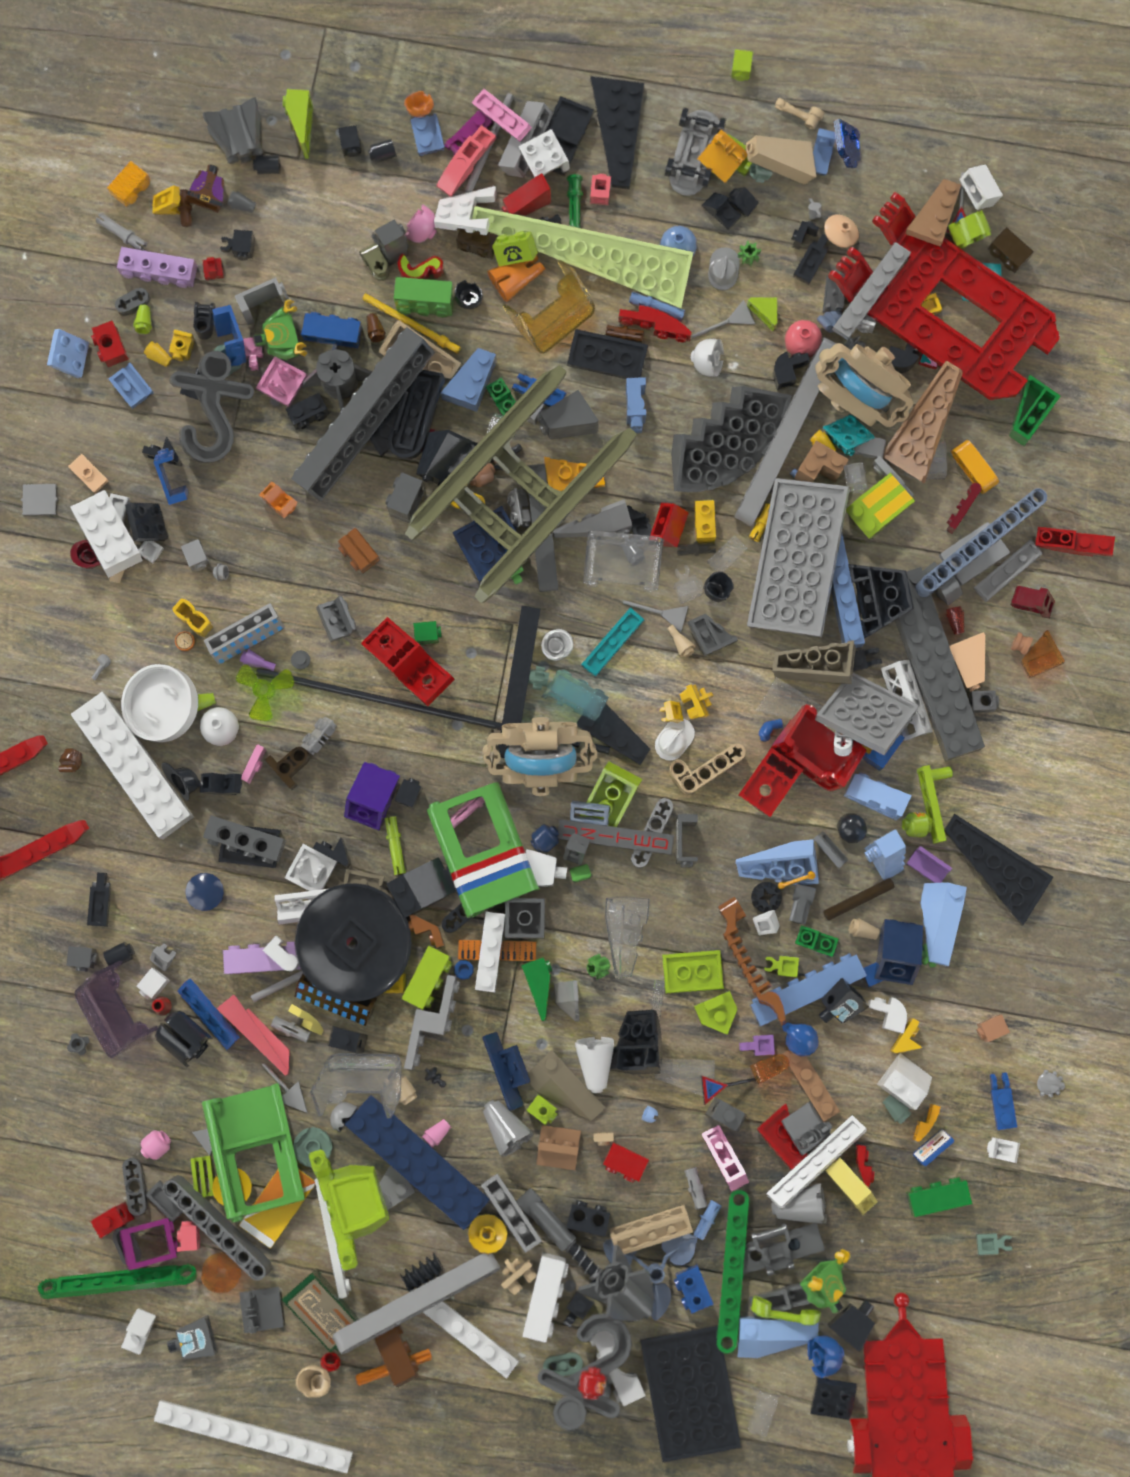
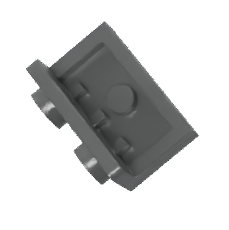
M338 596L335 600L316 607L330 642L351 636L356 630L355 620L350 616L348 604L342 596Z

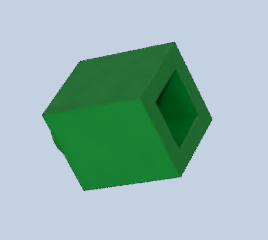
M436 621L413 623L414 637L417 643L420 645L439 643L442 631L441 626H437Z

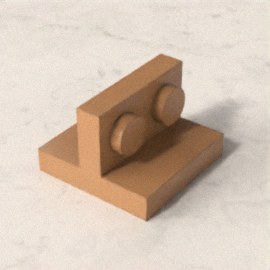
M542 1125L536 1165L575 1170L581 1130Z

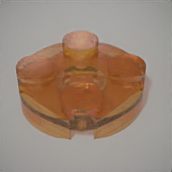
M225 1252L211 1255L202 1266L201 1280L204 1286L212 1292L226 1293L237 1286L242 1276L241 1267ZM218 1267L226 1270L225 1278L222 1276L217 1277Z

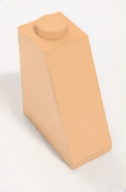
M984 632L949 646L965 691L968 689L970 692L978 690L985 681Z

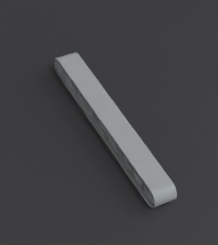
M482 1253L342 1328L332 1335L340 1354L352 1351L500 1270V1266L493 1253Z

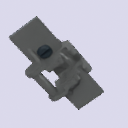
M785 1223L779 1228L755 1234V1232L751 1233L753 1241L746 1243L743 1274L766 1268L768 1276L774 1275V1271L787 1267L789 1270L795 1269L793 1259L824 1251L817 1223L790 1231L787 1230ZM785 1234V1241L764 1247L759 1246L758 1242ZM756 1250L762 1254L760 1260L754 1261L751 1259L750 1253Z

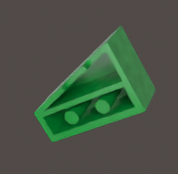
M1031 375L1028 376V381L1023 387L1009 437L1024 447L1061 397Z

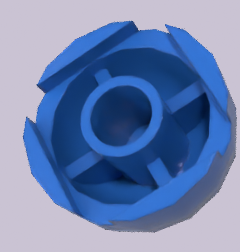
M817 1336L809 1340L807 1347L808 1359L811 1360L813 1358L814 1366L811 1368L815 1375L823 1378L836 1374L843 1363V1348L835 1339L829 1336Z

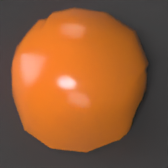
M423 91L409 95L404 101L408 113L416 118L425 117L430 114L434 107L431 95L428 94L427 96Z

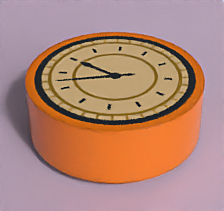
M184 631L176 636L175 644L180 650L189 651L194 647L195 639L191 633Z

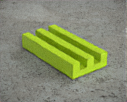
M211 1156L191 1158L194 1189L199 1192L196 1162L199 1161L201 1194L203 1197L214 1196L212 1190L214 1177ZM204 1160L207 1161L210 1192H207L203 1163Z

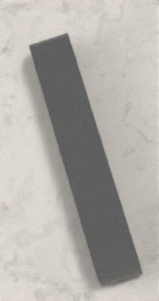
M544 463L527 465L546 482ZM529 494L533 524L546 509ZM551 533L535 552L539 592L558 590L553 536Z
M176 1175L165 1182L163 1185L164 1194L252 1279L262 1280L271 1271L272 1264L270 1260L201 1193L197 1192L184 1177ZM172 1183L177 1185L178 1190L173 1188ZM186 1196L191 1199L192 1204L187 1201ZM201 1210L205 1212L206 1217L201 1215ZM215 1224L219 1225L220 1231L215 1228ZM229 1238L234 1240L235 1245L230 1243ZM243 1252H246L249 1255V1258H246L243 1255ZM257 1265L263 1268V1272L258 1270Z

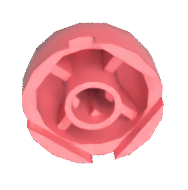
M809 320L796 321L788 328L785 334V346L791 355L808 353L810 358L814 356L822 342L820 328Z

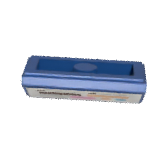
M941 1129L918 1148L913 1155L921 1165L927 1166L954 1143L955 1140Z

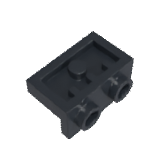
M319 393L286 408V412L296 430L305 429L314 421H322L329 414Z

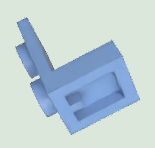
M819 128L813 150L816 174H827L837 132Z

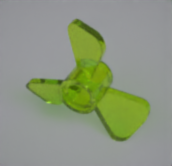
M244 664L236 675V681L239 684L252 687L253 694L257 697L249 712V716L251 719L267 722L273 718L269 699L275 695V691L290 689L295 683L292 672L288 669L281 671L273 680L267 681L258 679L252 668ZM266 684L268 690L262 695L260 688Z

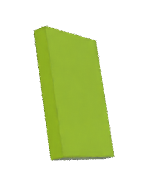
M720 950L662 955L665 994L724 989Z

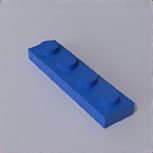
M191 978L185 981L177 992L224 1048L228 1050L237 1042L240 1036L203 994L198 985Z

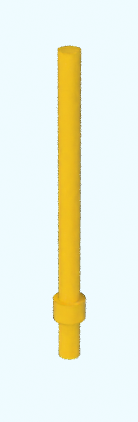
M367 293L363 295L362 300L437 342V345L443 348L446 347L457 354L459 353L461 347L449 341L448 337L440 336Z

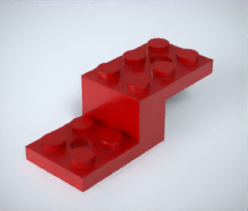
M388 617L361 642V645L377 658L399 682L427 706L455 680L450 673L426 653L419 643ZM386 639H389L386 644H383ZM428 679H432L431 683L425 684Z
M770 748L738 796L770 818L803 769L773 748ZM763 785L770 788L771 792L767 796H763L760 793V787Z

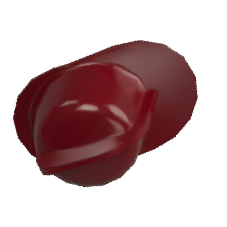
M87 539L76 542L72 546L70 557L77 566L93 569L101 565Z

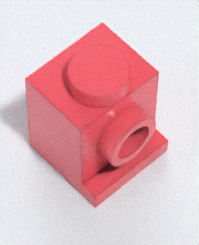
M605 174L592 175L591 204L609 205L611 177Z
M193 1221L182 1222V1226L177 1232V1240L181 1242V1246L177 1247V1251L200 1249V1228Z

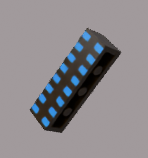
M303 973L298 980L294 995L296 998L364 1026L367 1025L372 1016L377 1000L376 997L363 1001L334 999L316 989Z

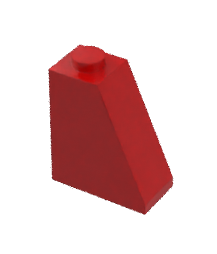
M543 173L537 175L504 198L503 207H501L502 212L526 216L551 204V189Z

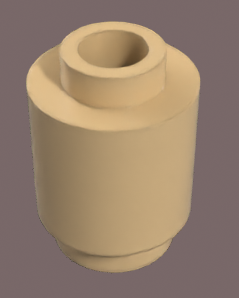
M400 1075L391 1081L392 1086L390 1089L404 1106L417 1098L416 1090L406 1076L402 1078Z

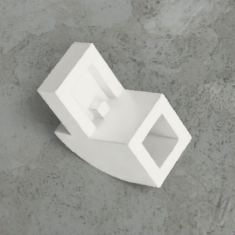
M875 997L874 1000L868 1001V1008L885 1013L883 1029L904 1033L907 1012L899 1000L892 997L889 998L888 1004H885L886 1000Z

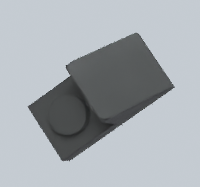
M572 833L563 859L582 865L590 839Z

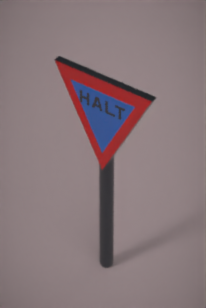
M701 1075L704 1105L724 1088L758 1081V1077L724 1084Z

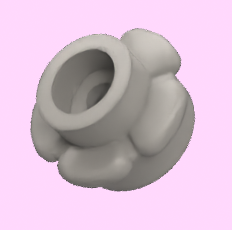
M218 563L217 567L213 569V576L218 582L227 580L229 576L228 566L222 565V563Z

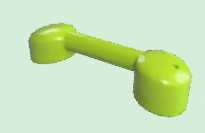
M753 1296L751 1310L760 1317L796 1322L808 1326L818 1324L821 1311L804 1309L800 1315L771 1310V1302L762 1297Z

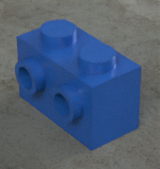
M698 1265L675 1273L677 1279H674L677 1290H682L684 1298L681 1300L685 1310L690 1309L692 1314L713 1305Z

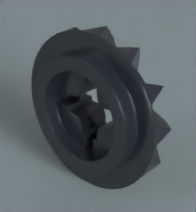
M771 882L759 883L751 893L752 904L760 912L766 913L776 910L782 902V892L777 885ZM764 889L768 894L775 895L769 899L770 905H768L766 900H759V898L764 896Z

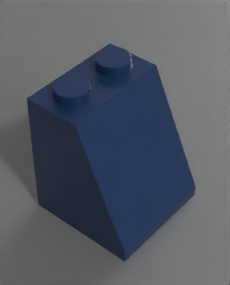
M894 919L884 920L880 930L874 979L913 985L922 965L923 925L900 922Z

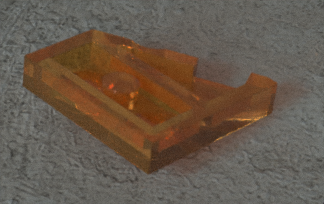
M1048 630L1043 633L1042 637L1021 660V664L1029 679L1058 667L1065 662Z

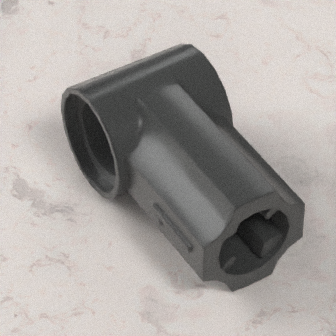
M796 884L789 921L803 925L806 924L816 888Z

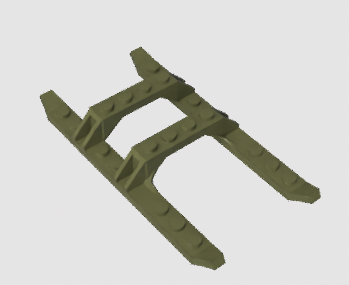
M560 365L543 373L417 509L405 532L411 540L416 539L454 501L458 507L502 545L507 552L483 577L475 595V598L481 603L486 602L496 594L516 571L527 562V559L536 552L538 547L628 451L637 435L635 431L628 428L613 436L563 491L549 486L521 461L511 449L510 441L524 423L557 389L566 376L567 371ZM491 459L546 509L522 536L507 525L467 487Z

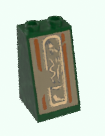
M317 1268L281 1299L330 1353L334 1349L337 1352L339 1351L332 1335L359 1320L346 1302L339 1298L336 1290Z

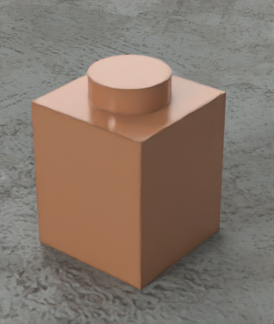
M1002 1014L977 1024V1033L980 1039H984L985 1042H990L1010 1033Z

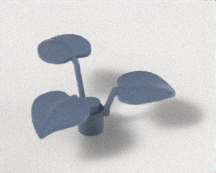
M690 1233L662 1242V1249L667 1254L664 1256L661 1265L653 1263L647 1266L634 1256L637 1251L625 1254L630 1265L632 1259H634L650 1272L654 1291L651 1317L656 1321L665 1313L671 1300L669 1287L665 1283H660L665 1277L663 1269L665 1268L666 1261L669 1258L675 1265H684L692 1259L698 1239ZM611 1238L603 1243L606 1257L612 1263L614 1245Z

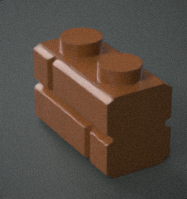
M357 528L352 529L347 535L338 540L340 545L339 551L344 557L349 556L352 560L350 564L356 572L360 570L363 574L380 561L377 553Z

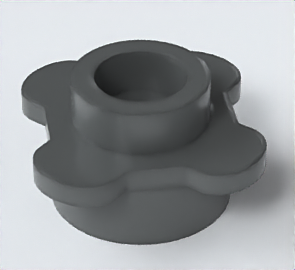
M74 1033L71 1035L67 1049L69 1052H77L79 1055H84L90 1040L87 1036L81 1037Z

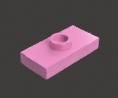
M256 745L242 774L241 780L250 784L255 773L260 771L263 765L261 760L266 752L264 747Z

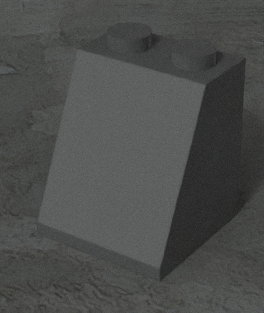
M577 390L540 413L539 428L543 435H548L550 439L597 433L599 420L580 391Z

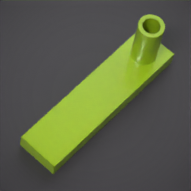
M930 765L922 766L916 770L926 814L932 820V830L930 832L932 842L937 844L947 840L933 781L952 778L953 772L950 766L931 769Z

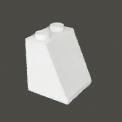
M899 1053L877 1085L908 1108L916 1110L928 1094L932 1077Z

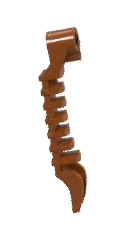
M733 897L718 906L721 915L727 922L726 932L723 934V937L727 940L729 949L733 951V957L737 959V964L742 969L743 976L748 980L747 983L752 988L754 997H757L760 1004L770 1007L775 1012L781 1026L786 1024L780 997L775 992H766L761 995L762 992L771 988L772 985L768 981L757 987L756 984L764 979L760 973L752 978L751 974L756 972L757 968L755 965L747 968L746 965L752 962V959L749 955L744 959L741 956L748 952L745 946L740 949L736 947L743 942L740 936L737 938L735 936L738 933L736 922L746 917V914L737 899Z

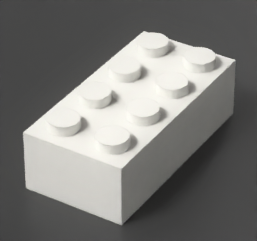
M105 490L70 507L108 578L142 561L136 545Z
M542 1253L523 1337L546 1342L547 1337H552L554 1323H551L552 1317L556 1318L559 1303H556L557 1297L561 1298L564 1287L561 1279L562 1277L566 1278L568 1264L565 1263L566 1258Z

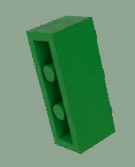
M960 1177L950 1178L949 1182L944 1184L941 1181L929 1183L930 1187L922 1188V1185L911 1187V1191L906 1192L911 1216L913 1217L972 1204L967 1180Z

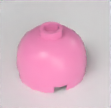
M424 204L421 205L422 211L418 209L407 225L408 232H406L405 236L412 242L421 243L427 238L431 240L437 232L434 229L435 215Z

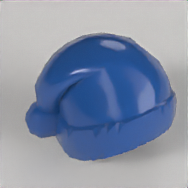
M789 1022L783 1025V1031L787 1033L786 1046L789 1051L797 1056H809L816 1051L819 1038L817 1031L811 1025L791 1024Z

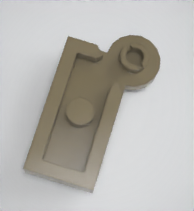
M346 869L343 884L358 883L369 885L389 896L388 892L383 889L384 876Z

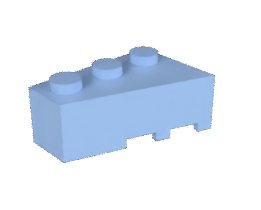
M859 772V774L855 773L844 797L891 819L898 820L902 817L911 795L891 788L881 781L871 780L866 774Z

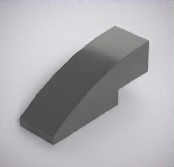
M800 1283L754 1295L771 1302V1310L785 1311L793 1307L810 1304L807 1300V1293ZM753 1296L749 1297L750 1305H752Z

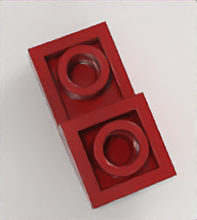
M856 1144L855 1157L858 1174L866 1187H870V1183L874 1182V1171H872V1167L864 1165V1162H868L869 1150H866L864 1145Z

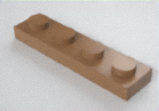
M789 1049L783 1052L782 1056L822 1121L824 1122L839 1113L840 1110L807 1056H797L789 1051Z

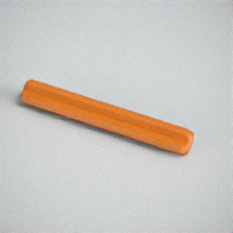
M429 1349L410 1355L412 1360L416 1359L418 1365L432 1359ZM384 1364L357 1374L355 1379L358 1386L388 1376L389 1373Z

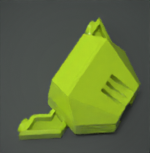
M323 1150L310 1152V1163L331 1217L330 1224L337 1244L341 1267L345 1271L355 1268L358 1263L354 1239L372 1234L390 1220L374 1166L348 1165L333 1170Z

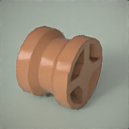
M1018 632L1012 643L1011 650H1018L1021 654L1026 655L1033 638L1025 637L1022 633Z

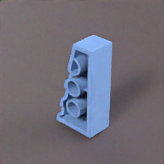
M896 829L865 847L866 852L864 854L870 863L873 862L883 880L891 878L904 870L903 866L905 863L903 860H905L906 846Z

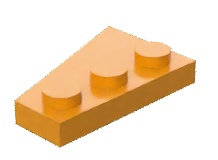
M544 456L547 483L559 491H563L587 465L585 463L568 462L562 459L556 460ZM604 477L594 488L605 487Z

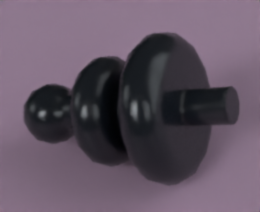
M436 1067L424 1070L427 1073L425 1076L426 1081L432 1079V1084L438 1083L441 1088L446 1086V1082L441 1080V1074H436Z

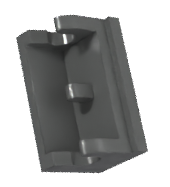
M841 272L840 275L844 278L845 275ZM826 276L822 312L840 311L842 313L845 296L837 284Z

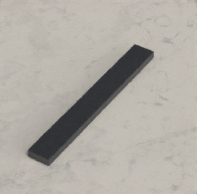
M521 607L502 725L522 723L540 608ZM498 744L501 758H505V751L509 745Z

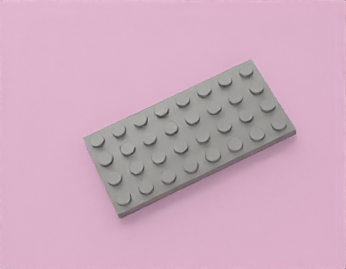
M775 478L747 623L748 627L822 638L850 492L848 486Z

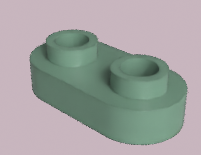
M576 1352L554 1355L546 1358L543 1369L552 1370L562 1376L570 1375L582 1369L583 1360ZM571 1359H575L577 1363L576 1365L571 1366L569 1364V1361ZM551 1363H556L557 1368L553 1370L549 1367V1365Z

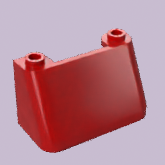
M806 704L801 707L781 732L771 748L802 768L803 771L801 773L823 789L834 791L844 788L867 749L861 743L853 740L852 751L849 755H837L834 751L835 733L824 724L816 721L817 709Z

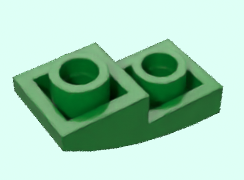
M502 378L485 387L502 416L516 403L511 391Z
M801 925L795 944L833 958L840 939Z

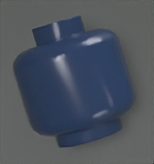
M543 824L531 834L532 840L530 842L539 853L541 851L548 853L558 845L559 832L553 825L549 827Z

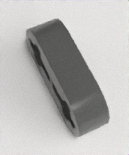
M137 288L119 297L115 302V307L121 315H129L137 311L140 305H148L150 296L145 289ZM141 294L144 300L140 301L138 295ZM124 302H125V304H127V305H126V306H127L126 309H123V308H122V303H124Z

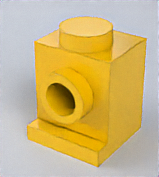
M174 329L169 353L175 360L183 361L184 359L189 361L195 338L191 333Z

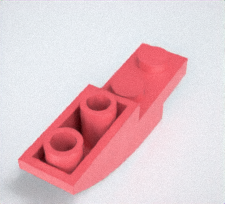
M481 125L472 137L469 136L457 151L436 186L452 197L474 170V165L496 140V135Z

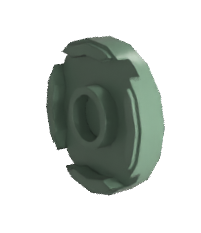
M311 1127L304 1129L297 1135L293 1144L295 1157L304 1166L312 1167L309 1159L310 1152L321 1149L325 1152L328 1159L332 1154V1140L328 1133L321 1128Z

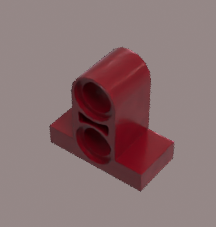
M1016 586L1010 605L1020 610L1041 614L1042 617L1050 619L1055 600L1046 588L1040 587V590Z

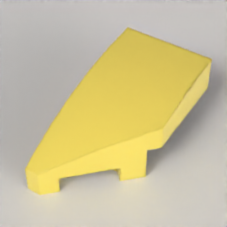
M291 1004L288 1011L304 1019L301 1026L322 1035L324 1030L320 1023L306 1011Z

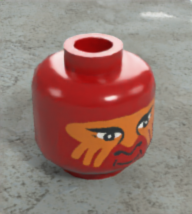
M589 1367L588 1370L581 1372L578 1390L582 1393V1397L596 1400L604 1394L606 1376L600 1373L601 1369Z

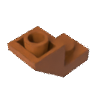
M415 915L410 916L411 920L408 921L411 932L415 931V934L419 935L431 931L432 934H429V939L432 946L436 945V948L445 946L439 927Z

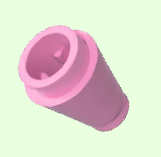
M443 1119L424 1131L425 1134L422 1138L431 1148L435 1145L438 1146L449 1129H451V1126Z

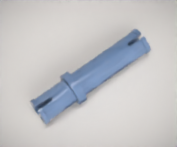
M632 292L629 300L630 304L643 305L660 310L679 321H682L685 313L683 309L652 299L651 296L646 297Z

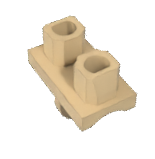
M508 1259L504 1262L507 1267L502 1272L505 1276L509 1272H512V1274L501 1285L504 1289L508 1288L515 1295L523 1288L517 1281V1278L523 1275L528 1282H531L537 1277L530 1259L518 1269L515 1268L521 1263L518 1259L512 1263Z

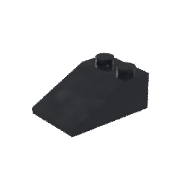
M439 857L387 883L391 894L406 919L457 891Z

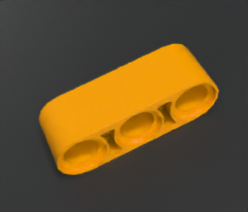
M969 440L964 441L951 450L953 458L970 481L981 485V494L986 493L999 484L996 474Z

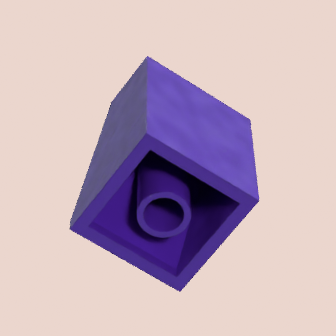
M364 762L346 798L344 817L380 831L397 790L400 775L391 770L379 768L376 764Z

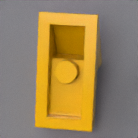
M173 185L153 195L152 213L180 214L177 209L181 199L180 187Z
M914 1018L909 1019L904 1033L899 1035L890 1052L899 1053L923 1048L910 1039L911 1036L914 1038L920 1029L918 1027L919 1021Z

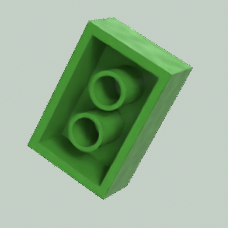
M396 277L394 290L396 310L406 315L418 313L421 316L433 314L441 318L452 316L454 302L453 284L450 281Z

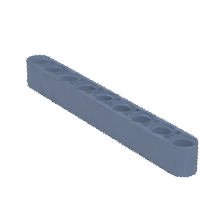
M1040 488L1031 491L925 575L916 584L917 594L921 597L930 596L1038 510L1047 501V493ZM1006 518L1010 519L1011 522H1012V524L1009 523V522L1006 520ZM979 539L982 540L985 545H982L979 542ZM965 550L969 551L971 556H968ZM951 561L955 562L957 567L953 566ZM938 572H940L944 578H941L938 575ZM924 583L928 584L930 589H927Z

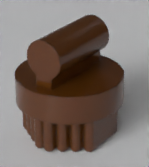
M66 748L64 754L59 759L61 763L58 767L59 772L75 773L76 770L80 769L82 753L74 750V748Z

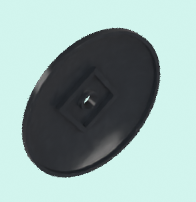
M341 884L320 893L304 909L295 931V953L303 974L320 992L342 1001H363L381 995L399 980L409 961L411 932L408 921L402 914L399 906L386 893L365 884ZM349 937H353L356 940L355 948L347 946V939Z

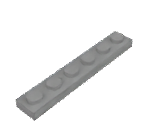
M896 242L834 325L832 329L834 332L847 340L851 337L908 259L910 251Z

